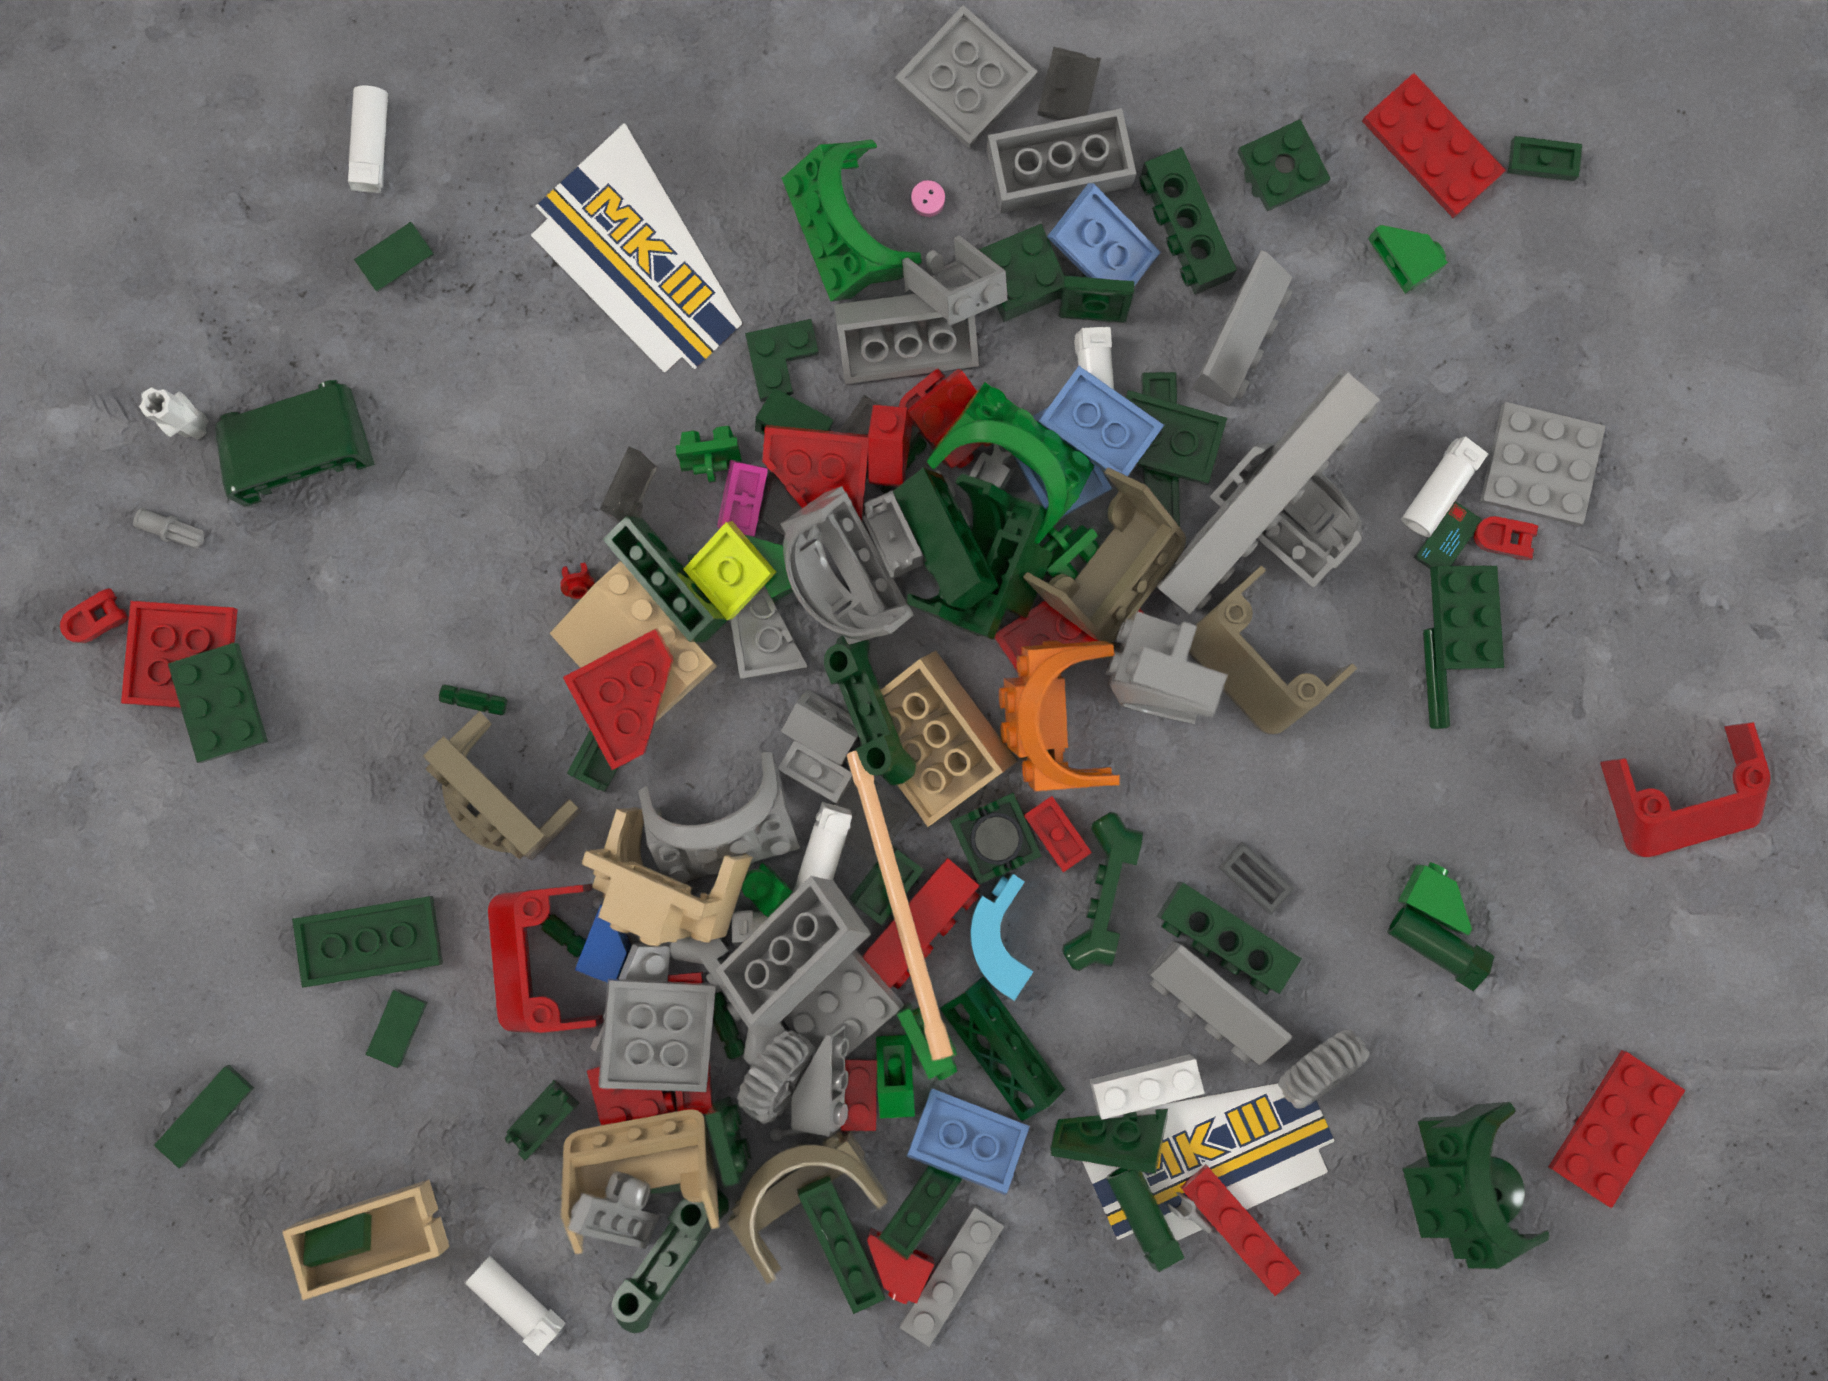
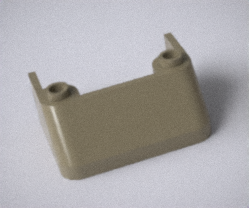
M1107 467L1104 474L1119 492L1112 499L1108 507V520L1115 528L1075 580L1066 574H1059L1050 580L1049 583H1046L1028 572L1023 578L1047 604L1092 638L1111 643L1116 640L1122 622H1125L1126 618L1130 619L1140 609L1181 555L1186 544V536L1146 485Z
M1261 565L1195 624L1197 628L1188 653L1200 666L1226 674L1227 677L1223 691L1261 732L1274 735L1283 732L1316 707L1348 678L1357 667L1353 663L1341 667L1325 683L1317 676L1309 673L1296 676L1288 684L1279 677L1240 635V632L1251 622L1253 615L1251 605L1241 593L1266 571Z

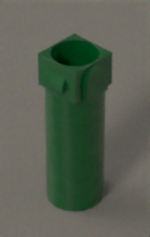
M1406 904L1400 908L1387 930L1389 935L1453 974L1457 982L1471 991H1474L1490 974L1494 955L1478 945L1475 947L1471 946Z
M1118 1168L1111 1172L1106 1179L1151 1268L1161 1272L1184 1259L1185 1257L1180 1249L1179 1242L1174 1238L1142 1171Z

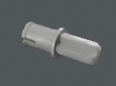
M142 507L137 511L133 520V526L136 529H142L158 535L165 542L172 540L194 549H198L204 542L205 532L203 530L181 523L177 517L172 515L165 517Z

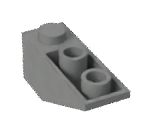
M840 1023L825 1036L796 1087L791 1100L792 1130L830 1137L845 1124L848 1116V1106L845 1104V1089L848 1085L845 1057L849 1048V1040L845 1037L846 1024Z

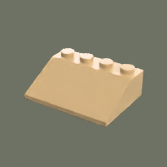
M621 561L598 580L550 632V635L581 668L658 628L674 660L655 722L717 667L696 642H689Z
M937 651L920 658L881 689L902 747L916 761V770L913 777L897 786L927 827L1017 762Z

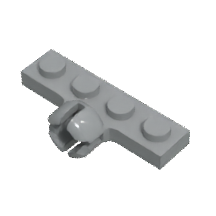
M615 1172L611 1175L605 1189L606 1198L582 1193L580 1200L572 1209L571 1222L568 1229L580 1235L646 1249L660 1215L642 1209L646 1205L651 1192L650 1185L647 1182L638 1180L626 1173Z

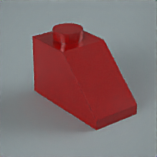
M873 405L868 434V472L870 484L899 487L904 483L913 425L908 408Z
M871 1227L868 1232L867 1242L884 1289L889 1291L888 1295L892 1299L900 1303L907 1304L909 1300L917 1304L934 1267V1257L915 1248L908 1260H904L880 1242L878 1237L882 1232Z

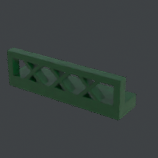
M984 977L976 980L965 991L940 1007L942 1013L1021 1122L1048 1108L1066 1090ZM961 1003L970 1015L969 1021L962 1019L954 1007ZM977 1034L986 1037L990 1043V1049L981 1046L977 1040ZM998 1063L1007 1066L1011 1072V1078L1004 1076L1000 1072ZM1019 1091L1027 1094L1034 1105L1026 1108L1018 1096Z

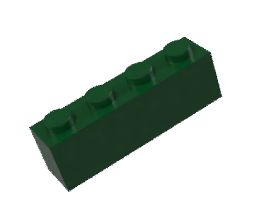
M923 467L893 491L898 505L912 530V534L926 559L925 566L929 573L935 577L940 587L939 595L947 605L969 610L999 587L942 474Z

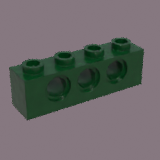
M1180 147L1145 162L1141 176H1139V182L1146 196L1150 194L1154 202L1153 214L1159 226L1164 225L1169 236L1166 237V242L1173 257L1178 256L1182 265L1180 275L1185 286H1191L1194 295L1231 280L1237 271L1236 266L1183 148ZM1174 187L1179 191L1180 196L1175 198L1169 197L1163 189ZM1187 217L1193 222V227L1183 228L1178 224L1177 219ZM1194 247L1202 248L1206 252L1207 258H1195L1191 253V249Z
M625 516L603 538L604 542L689 642H706L728 621L683 570L684 566L643 518Z
M1183 882L1177 883L1157 915L1158 918L1164 921L1161 925L1164 930L1177 938L1180 937L1181 933L1185 934L1193 940L1190 945L1192 948L1207 957L1213 952L1223 959L1220 963L1223 968L1238 976L1240 971L1244 972L1252 978L1249 984L1266 995L1270 990L1280 994L1302 959ZM1200 911L1205 916V925L1201 930L1193 931L1189 926V918L1193 913ZM1224 931H1231L1235 937L1234 945L1228 950L1221 949L1218 943L1219 936ZM1260 950L1264 955V962L1259 968L1252 969L1248 963V957L1252 951Z

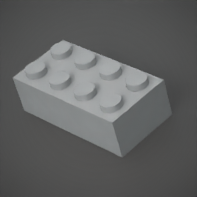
M1122 108L988 135L987 154L1000 214L1076 199L1088 183H1094L1103 193L1131 188L1136 177Z
M810 876L716 969V972L751 1025L775 1027L871 933L833 880Z

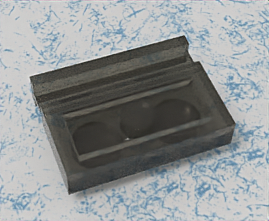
M1054 47L1037 115L1059 121L1087 115L1101 58L1096 57L1095 59L1087 57V54Z

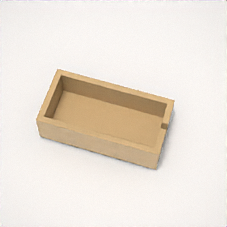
M425 1180L297 1222L283 1230V1236L302 1300L440 1256L450 1246L441 1216L433 1217V1214L438 1210L430 1180ZM364 1212L372 1215L370 1251L312 1268L303 1265L305 1231Z

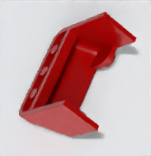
M1754 722L1724 726L1736 763L1732 775L1736 793L1679 810H1671L1668 798L1660 790L1650 788L1636 791L1626 758L1600 762L1626 848L1631 854L1638 857H1652L1747 830L1760 823L1763 817L1771 776Z
M592 883L501 893L490 901L488 919L497 1017L500 1025L505 1030L510 1032L545 1033L597 1027L604 1022L603 1015L561 1019L560 1008L553 999L545 996L533 997L527 927L539 925L548 918L550 913L549 896L592 891Z

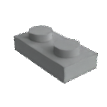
M794 740L777 768L782 774L836 805L839 804L853 780L850 771Z

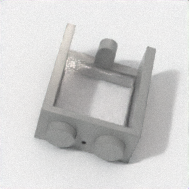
M960 235L954 238L956 261L944 266L942 255L935 250H931L926 256L927 272L909 258L902 260L905 293L912 290L946 318L949 326L1007 301L1006 271Z

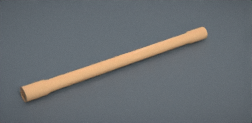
M855 750L846 756L854 784L858 788L918 1000L929 1050L933 1061L952 1056L953 1051L945 1024L940 1016L875 788L874 775L865 771Z

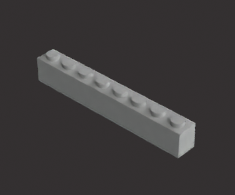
M1341 368L1188 543L1157 585L1158 589L1189 614L1195 608L1198 610L1203 608L1211 598L1212 594L1210 591L1218 582L1223 584L1233 574L1235 570L1233 565L1241 556L1246 558L1253 552L1258 544L1256 539L1264 530L1270 531L1281 519L1282 515L1279 513L1288 503L1293 505L1299 500L1305 491L1303 486L1312 476L1317 478L1327 468L1329 456L1336 449L1338 451L1342 450L1353 437L1352 430L1360 422L1366 423L1377 410L1375 404L1380 399L1349 372Z

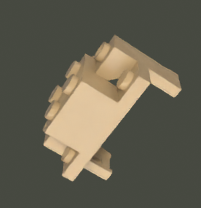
M637 807L616 809L604 849L586 851L582 861V865L594 870L595 879L592 888L604 893V901L599 918L610 922V927L616 931L623 933L632 932L640 936L639 940L650 946H660L661 943L677 942L678 939L687 937L707 943L713 939L725 937L753 857L746 853L735 857L725 855L712 891L709 895L703 893L698 898L690 894L691 886L643 866L640 852L644 825L642 809Z

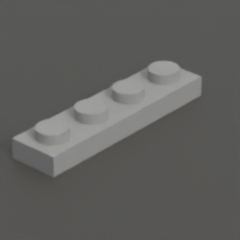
M976 1205L973 1206L928 1278L917 1304L913 1303L900 1323V1329L930 1347L1004 1228V1223Z

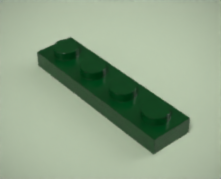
M830 1175L797 1189L798 1197L853 1314L886 1300L881 1285Z

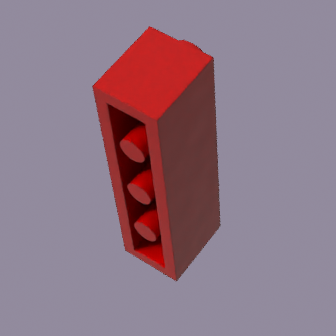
M946 858L908 902L924 959L934 949L929 943L939 933L944 937L957 921L953 916L961 907L967 911L980 896L975 891L979 885L949 858ZM893 919L862 955V958L889 988L894 986L898 990L910 977V972L907 971L908 965L895 919Z

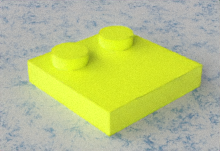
M733 521L726 522L683 568L726 620L733 619L777 573Z

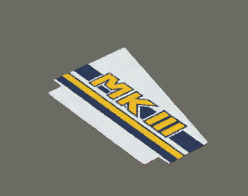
M625 123L536 205L547 220L531 236L663 372L669 370L681 357L696 369L742 325L740 318Z
M1279 1083L1167 1103L1134 1111L1137 1113V1116L1155 1114L1157 1109L1168 1108V1119L1156 1174L1142 1173L1174 1238L1178 1241L1202 1230L1193 1221L1180 1219L1168 1209L1167 1204L1169 1203L1174 1208L1180 1206L1182 1199L1176 1192H1180L1188 1197L1180 1187L1205 1164L1245 1209H1249L1328 1173L1319 1149L1333 1143L1334 1138L1316 1100L1305 1108H1295L1282 1094L1283 1091L1278 1086ZM1123 1114L1110 1118H1120L1123 1117ZM1083 1162L1117 1240L1133 1234L1106 1179L1118 1167ZM1196 1207L1195 1211L1209 1224H1211L1209 1220L1202 1214V1212Z

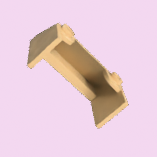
M683 1110L575 1131L565 1140L561 1218L575 1254L583 1253V1235L568 1229L571 1222L572 1209L580 1200L582 1193L606 1198L605 1189L611 1175L615 1172L626 1173L638 1180L645 1181L650 1185V1189L680 1184L682 1195L686 1200L704 1203L711 1228L719 1227L716 1176L704 1116L699 1111Z

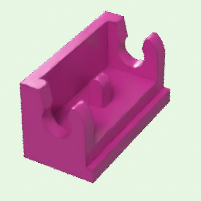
M730 460L717 524L719 529L726 522L733 521L744 535L755 537L768 468Z

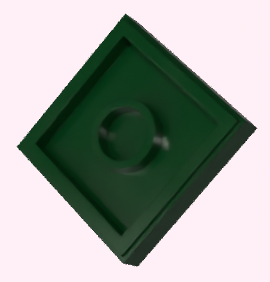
M1065 276L1059 305V317L1124 323L1127 320L1133 298L1135 281Z

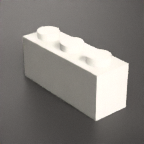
M1190 1054L1089 1079L1097 1112L1101 1119L1205 1094L1196 1059Z

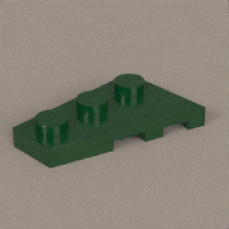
M1168 1108L1157 1109L1155 1114L1137 1116L1136 1112L1123 1114V1117L1101 1119L1099 1115L1058 1119L1050 1147L1051 1156L1156 1174L1168 1119Z

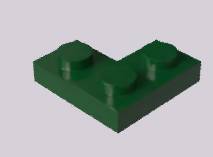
M807 319L745 333L760 401H766L773 388L787 395H793L786 362L819 355L812 320Z

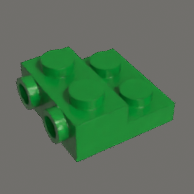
M910 1002L905 1004L897 1012V1016L928 1078L931 1079L937 1076L940 1081L956 1073L958 1070L953 1057L958 1054L949 1033L947 1032L953 1055L933 1061L924 1032L925 1025L920 1008L913 1009Z

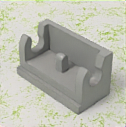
M891 494L884 497L882 505L873 508L872 505L867 506L862 520L890 578L893 579L922 566L923 555L894 495Z
M808 689L796 702L781 730L782 733L840 766L859 738L849 713Z

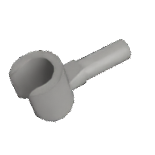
M1176 1192L1181 1197L1182 1202L1177 1208L1172 1207L1168 1203V1209L1180 1219H1189L1206 1233H1210L1213 1230V1226L1195 1211L1194 1202L1184 1194Z

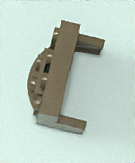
M479 711L450 740L443 736L423 755L430 763L425 769L437 781L442 783L445 807L456 826L468 838L485 848L498 852L512 853L518 859L525 856L532 861L582 811L568 799L540 828H537L466 758L472 747L492 725ZM470 803L480 812L476 817L467 807Z
M837 1131L822 1142L823 1145L810 1144L801 1146L799 1144L773 1156L755 1172L748 1182L743 1195L735 1201L736 1205L731 1209L733 1212L728 1224L767 1284L776 1280L775 1273L782 1268L758 1232L801 1203L797 1189L830 1175L833 1181L845 1173L859 1184L878 1209L887 1203L888 1194L864 1160L865 1152L851 1131L843 1135L840 1131Z

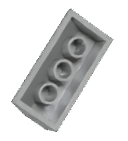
M1261 250L1249 269L1192 388L1227 406H1230L1235 398L1241 400L1250 382L1244 379L1249 367L1256 369L1264 353L1263 350L1259 349V346L1264 337L1267 339L1271 338L1278 324V320L1273 317L1278 307L1285 308L1293 290L1288 288L1292 276L1267 252Z
M916 294L834 305L845 384L932 373L938 368L940 371L979 366L975 315L949 326L946 318Z
M1171 941L1146 972L1153 978L1149 983L1164 997L1169 992L1180 1000L1177 1007L1192 1020L1198 1015L1207 1022L1203 1029L1219 1042L1224 1037L1234 1045L1231 1052L1246 1064L1253 1060L1258 1065H1261L1293 1037L1177 942Z

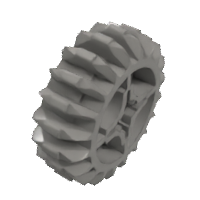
M792 1030L789 1032L785 1031L780 1036L775 1037L772 1043L766 1045L765 1050L758 1054L757 1060L751 1065V1069L744 1076L745 1081L740 1086L738 1094V1106L752 1119L758 1120L763 1124L774 1121L776 1117L781 1116L783 1111L789 1108L792 1095L816 1054L817 1048L806 1037Z
M1343 1030L1323 1044H1320L1293 1065L1280 1078L1278 1086L1283 1091L1282 1094L1288 1102H1291L1295 1108H1305L1347 1079L1348 1076L1367 1061L1370 1053L1365 1048V1043L1352 1030Z

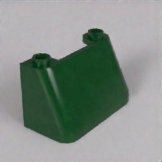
M337 380L322 382L318 385V389L244 413L229 412L220 416L221 421L215 424L222 484L226 497L245 507L262 502L259 493L266 496L272 494L271 489L331 469L340 472L344 470L343 466L355 464L356 468L361 470L375 465L352 390L345 384H339Z

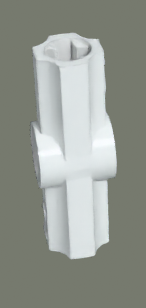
M151 387L141 394L142 403L139 408L147 418L155 421L169 437L177 433L185 438L193 437L198 440L207 434L206 427L209 420L202 411L194 407L182 392L173 395L164 389L155 390Z

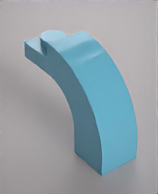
M1011 873L1008 879L1002 876L994 887L992 894L996 898L993 902L983 895L979 897L971 918L970 940L974 957L983 975L996 989L1015 1001L1034 971L1011 956L1006 951L1001 940L1000 925L1003 915L1025 882Z

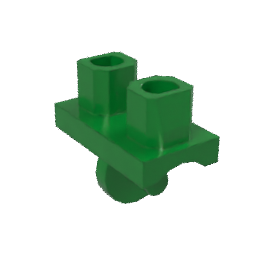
M730 426L716 427L713 430L714 440L701 442L700 433L695 430L682 432L680 445L675 446L681 472L693 470L694 475L707 473L708 482L712 483L716 482V472L728 470L730 460L742 462L737 437L733 436Z
M1067 524L1059 532L1052 528L1047 534L1050 540L1042 546V548L1053 554L1046 575L1054 578L1059 574H1066L1076 579L1079 573L1069 562L1077 555L1086 564L1099 549L1097 542L1094 540L1098 536L1092 528L1087 529L1084 525H1080L1075 531Z
M761 863L759 869L747 872L741 887L742 893L768 918L792 895V890L771 867L764 863Z

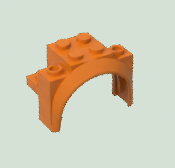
M1057 640L1043 641V645L1023 646L1022 656H1017V672L1019 677L1003 678L1004 688H999V704L1001 709L1005 708L1006 722H1001L1000 726L1002 743H1007V747L1018 757H1027V761L1022 762L1023 780L1028 782L1034 791L1120 784V775L1112 774L1111 767L1077 769L1069 767L1067 761L1063 762V752H1065V748H1068L1065 678L1061 677V672L1081 661L1114 656L1113 644L1106 641L1063 644Z

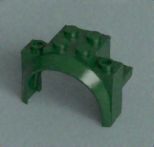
M961 474L955 483L968 494L973 508L972 534L999 587L969 610L947 605L939 594L932 598L924 599L908 593L907 604L955 628L993 640L1005 611L1024 618L1028 617L1037 592L1023 577L1028 572L1043 580L1053 554L1034 543L1047 509L1041 505L1013 497L993 483Z
M1511 1102L1477 1104L1455 1116L1425 1117L1417 1121L1427 1156L1402 1168L1421 1238H1449L1454 1259H1465L1468 1269H1499L1530 1249L1548 1241L1549 1238L1548 1230L1539 1234H1519L1518 1229H1511L1500 1210L1495 1195L1491 1170L1492 1147L1495 1135L1501 1124L1516 1112Z

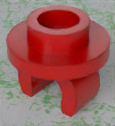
M585 562L580 563V573L570 574L567 566L562 568L563 579L560 582V589L565 596L581 599L595 584Z

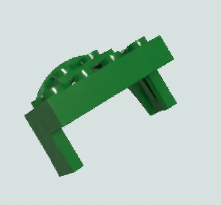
M872 139L847 143L819 144L782 177L786 192L831 302L851 299L869 284L902 279L904 277L902 260L905 258H909L918 266L922 263L920 252L896 251L877 242L861 226L848 205L842 187L841 169L858 168L857 160L869 149L877 148V144Z
M986 382L974 394L959 418L940 440L927 460L930 467L935 469L956 448L968 443L985 442L1002 446L1039 474L1047 490L1048 506L1034 541L1037 545L1078 500L1095 466L1082 452L1075 451L1063 442L1056 432L1046 429L1027 410L1016 406L1006 398L1001 390L991 387Z

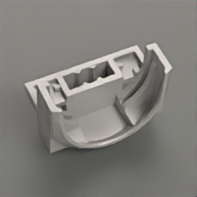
M1136 612L1130 619L1126 618L1125 622H1122L1116 638V642L1121 643L1119 652H1114V656L1110 657L1105 671V675L1110 676L1108 685H1110L1121 706L1142 713L1195 724L1197 714L1213 717L1227 675L1186 661L1197 626L1186 622L1176 625L1140 612Z

